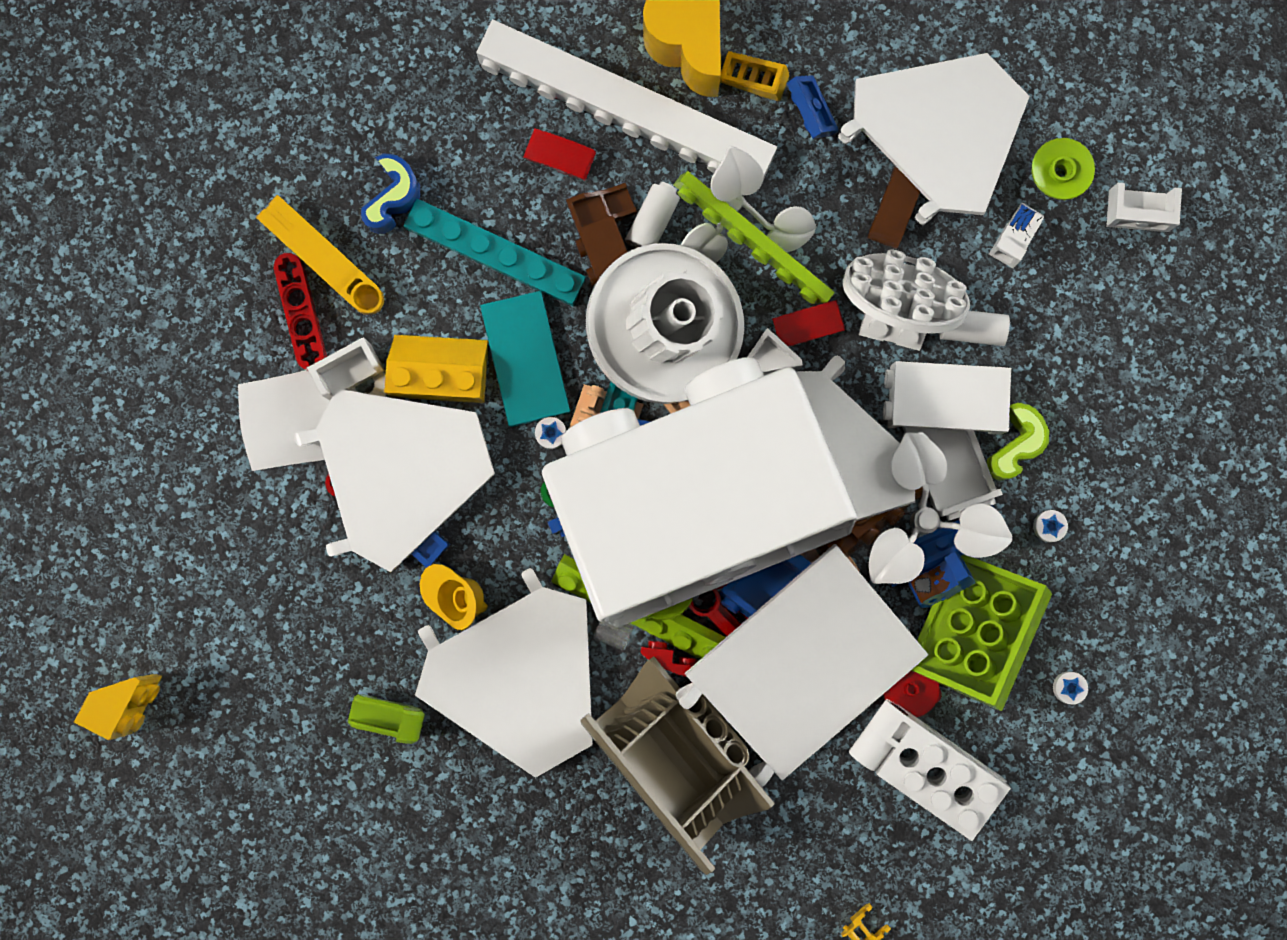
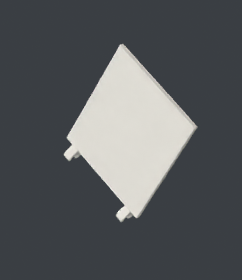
M834 544L686 671L685 675L692 683L678 690L676 698L684 709L691 708L702 694L712 703L764 760V762L753 766L749 770V773L758 784L763 787L770 780L774 772L783 781L929 654L839 547Z

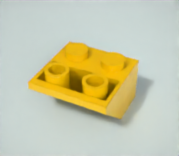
M152 674L134 677L89 692L74 723L107 740L137 732L145 720L143 712L147 704L152 703L160 691L158 683L162 676Z

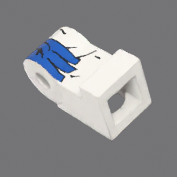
M1021 203L1009 223L1004 227L989 255L1014 268L1026 253V249L1039 228L1044 215Z

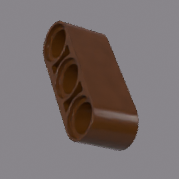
M896 166L867 236L868 239L893 249H897L920 194L916 186Z

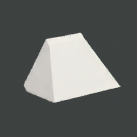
M768 328L748 355V357L758 361L764 376L787 367L798 371L803 366L802 359Z

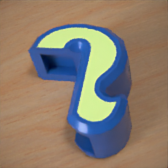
M384 153L375 158L394 182L361 209L363 222L368 229L377 234H385L394 229L396 222L391 215L410 211L416 199L420 198V184L410 165L397 155Z

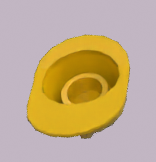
M433 564L427 567L421 575L419 584L424 602L454 629L464 630L470 627L475 617L486 611L488 605L484 602L482 588L473 579L461 577L443 564Z

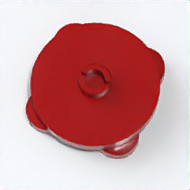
M911 670L887 690L883 697L885 700L888 699L898 704L915 717H920L928 713L940 701L942 692L938 682Z

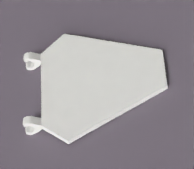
M988 53L859 78L855 81L854 119L842 126L838 138L844 144H848L863 131L929 200L920 207L915 216V219L921 225H925L939 211L984 215L1030 96Z
M837 355L829 361L822 371H796L857 512L856 521L915 503V490H907L901 487L892 475L891 462L900 443L833 382L834 379L845 371V361ZM923 432L918 433L919 435H922L929 439V437L926 436Z
M337 389L317 427L294 435L297 446L306 447L320 442L346 531L347 539L326 545L328 555L337 556L353 551L389 572L397 568L495 475L478 414L471 411Z
M529 568L522 572V578L531 594L441 644L431 626H424L418 630V634L428 653L415 696L536 778L592 746V737L580 722L588 713L591 715L586 599L542 587L533 569Z

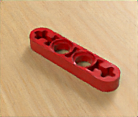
M283 253L274 262V273L296 361L300 367L308 371L307 367L311 366L308 361H304V358L309 356L308 348L304 344L300 346V343H310L312 351L315 354H319V357L315 358V363L326 358L327 353L305 266L295 254ZM290 261L294 266H297L292 269L293 278L297 282L301 280V283H291L289 275L282 271V269L287 268V262ZM295 290H301L305 294L304 302L299 306H292L289 303V295ZM301 320H310L312 323V330L306 336H300L296 332V326Z

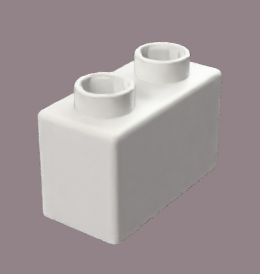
M752 357L731 360L701 373L687 383L685 394L690 403L689 407L642 426L639 425L633 410L618 408L591 416L570 427L562 434L561 442L567 456L545 465L542 470V476L594 612L600 622L613 629L621 627L845 537L852 532L858 516L798 374L794 369L787 367L764 376L758 361Z

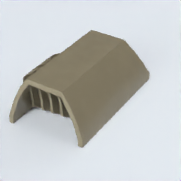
M653 656L643 665L637 677L619 701L598 719L594 720L588 713L580 722L695 865L704 874L708 875L715 870V867L701 849L720 827L734 819L766 811L772 808L775 803L744 767L749 761V751L746 745L710 701L702 694L691 708L684 709L676 698V692L680 690V687Z

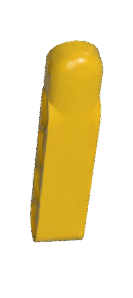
M276 195L269 205L256 216L265 227L358 312L363 315H373L381 310L384 305V295L378 286L280 196Z

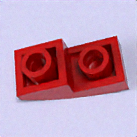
M534 128L523 158L530 162L555 169L561 174L586 181L596 151L566 138Z
M837 300L772 318L777 337L788 347L846 330Z
M648 641V646H641V654L648 660L654 656L664 669L687 677L685 672L698 662V659L679 657L678 663L672 662L673 649H667V642Z

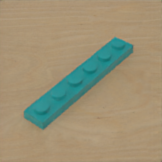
M416 199L403 225L410 232L572 307L586 281V276L420 199Z

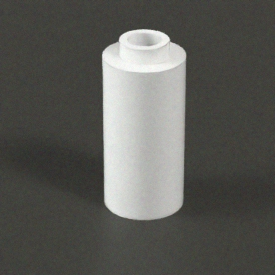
M665 182L651 186L624 240L629 246L636 249L645 245L658 244L680 200V197L676 194L677 189Z
M968 311L963 324L954 330L939 333V336L943 340L1005 346L1010 327L1009 315Z

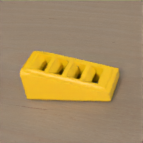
M728 51L721 70L720 82L780 102L789 78V71L784 64ZM736 63H739L741 66L737 78L732 77ZM748 67H751L752 71L749 80H744ZM762 71L765 73L760 84L757 83V80L760 72ZM774 75L775 79L773 85L769 86L772 76Z

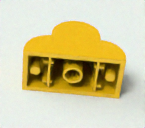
M646 0L643 9L644 46L650 57L663 66L681 67L684 82L695 93L707 97H718L721 78L720 0Z

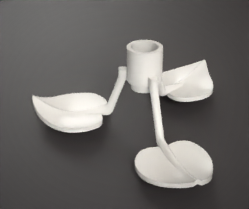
M728 146L723 160L711 179L710 188L714 197L726 202L736 211L743 206L766 229L771 230L767 237L786 252L796 250L807 243L817 228L811 213L802 207H789L776 216L774 224L766 221L742 196L751 195L760 188L764 178L761 166L748 153L736 147ZM703 223L693 228L686 235L681 246L694 249L716 263L725 254L728 241L724 235L720 234L723 231V226L718 223L716 229L710 223Z
M905 433L893 455L891 471L893 478L901 487L907 490H916L923 487L921 502L918 505L919 510H916L910 517V526L913 530L909 539L903 530L892 528L881 533L875 540L868 564L870 580L874 584H901L915 579L924 567V553L918 545L913 543L917 539L918 534L932 533L937 528L958 530L954 538L955 547L966 556L975 558L995 555L1003 551L1012 542V534L1002 515L992 506L978 503L966 507L960 514V524L942 522L934 509L926 507L929 494L928 484L941 483L946 477V458L941 449L928 438L916 433Z

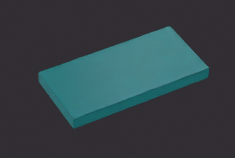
M536 291L480 305L509 427L539 421L546 417L571 413L542 292Z

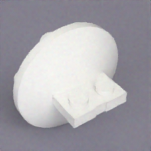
M891 249L887 253L856 257L848 265L844 274L843 288L846 295L856 307L865 313L859 330V335L880 341L885 340L896 343L895 345L920 351L926 333H943L956 329L963 324L970 309V300L966 293V286L936 267V263L926 257L916 259L905 256L901 251ZM904 262H910L912 264H915L916 266L908 265Z

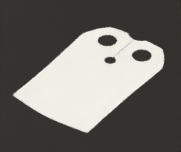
M305 370L238 384L240 428L252 471L325 460L320 442L303 447L297 446L294 439L296 433L317 427L331 401L320 394L308 371ZM382 372L373 377L374 388L368 394L386 397V393H384L385 373ZM355 387L349 390L357 392Z

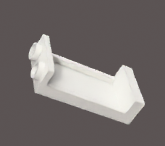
M896 361L891 365L890 370L886 369L884 385L886 389H889V401L884 402L883 419L888 420V428L912 427L981 431L997 435L1009 432L1011 368Z
M902 427L904 433L918 434L923 432L929 437V440L941 449L946 458L947 473L945 479L938 484H928V496L933 509L938 513L939 517L947 516L948 521L959 518L961 512L966 507L978 503L991 506L996 504L995 497L1003 495L1001 488L996 489L974 431Z

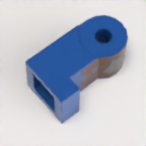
M956 551L944 558L945 561L929 571L919 574L909 582L908 585L920 608H927L939 601H944L976 583L963 558Z

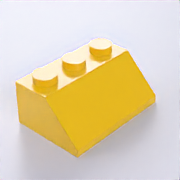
M394 335L386 362L384 393L391 398L485 403L489 341Z

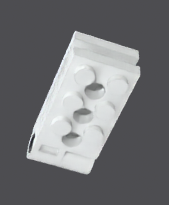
M888 699L884 701L849 750L850 755L863 766L876 771V774L971 841L974 840L1011 789L1002 776L910 712ZM912 748L915 750L914 754L909 758L900 757V753L904 749ZM931 768H942L937 776L931 777L927 775ZM961 786L968 787L966 793L962 795L954 794L957 788Z

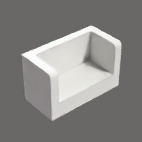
M1117 183L1109 190L1106 227L1170 232L1180 225L1182 188H1173L1165 194L1125 190V183Z
M364 337L307 367L320 394L328 400L332 399L337 389L349 391L385 371L371 343Z

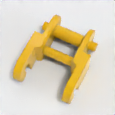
M868 903L850 918L852 923L849 926L845 925L843 927L844 930L841 935L843 937L848 935L851 940H860L854 933V930L859 926L867 936L863 940H881L884 937V932L888 933L891 927L886 924L875 934L869 932L861 921L866 915L865 912H869L873 908Z

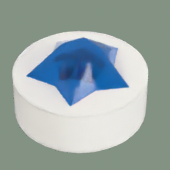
M546 417L537 424L535 437L542 447L556 449L562 446V434L567 430L563 422L558 418Z
M1048 510L1037 515L1033 523V529L1040 540L1056 542L1066 535L1068 523L1062 513Z
M1063 672L1054 680L1053 692L1057 699L1063 703L1078 704L1087 696L1088 684L1085 678L1078 673Z

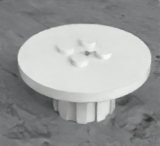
M659 243L645 245L625 253L604 271L595 284L589 298L586 312V332L594 359L612 383L627 394L652 403L672 404L688 401L685 387L693 378L717 365L738 358L743 342L744 316L735 287L716 263L694 249L676 244Z

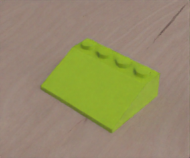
M962 555L961 557L976 583L950 598L932 605L917 639L929 655L918 666L916 665L912 671L969 698L1002 711L1052 593L1046 585L976 558Z

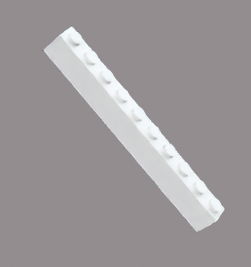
M493 19L476 52L481 67L487 72L494 75L502 73L508 76L511 82L520 87L531 86L547 99L554 100V98H558L566 102V106L576 112L581 113L584 110L593 114L597 121L605 125L613 123L622 127V131L632 137H645L651 140L650 143L658 149L667 150L669 148L674 150L685 161L703 163L707 165V169L712 173L715 172L723 160L728 146L736 147L751 155L761 166L764 178L774 159L777 146Z

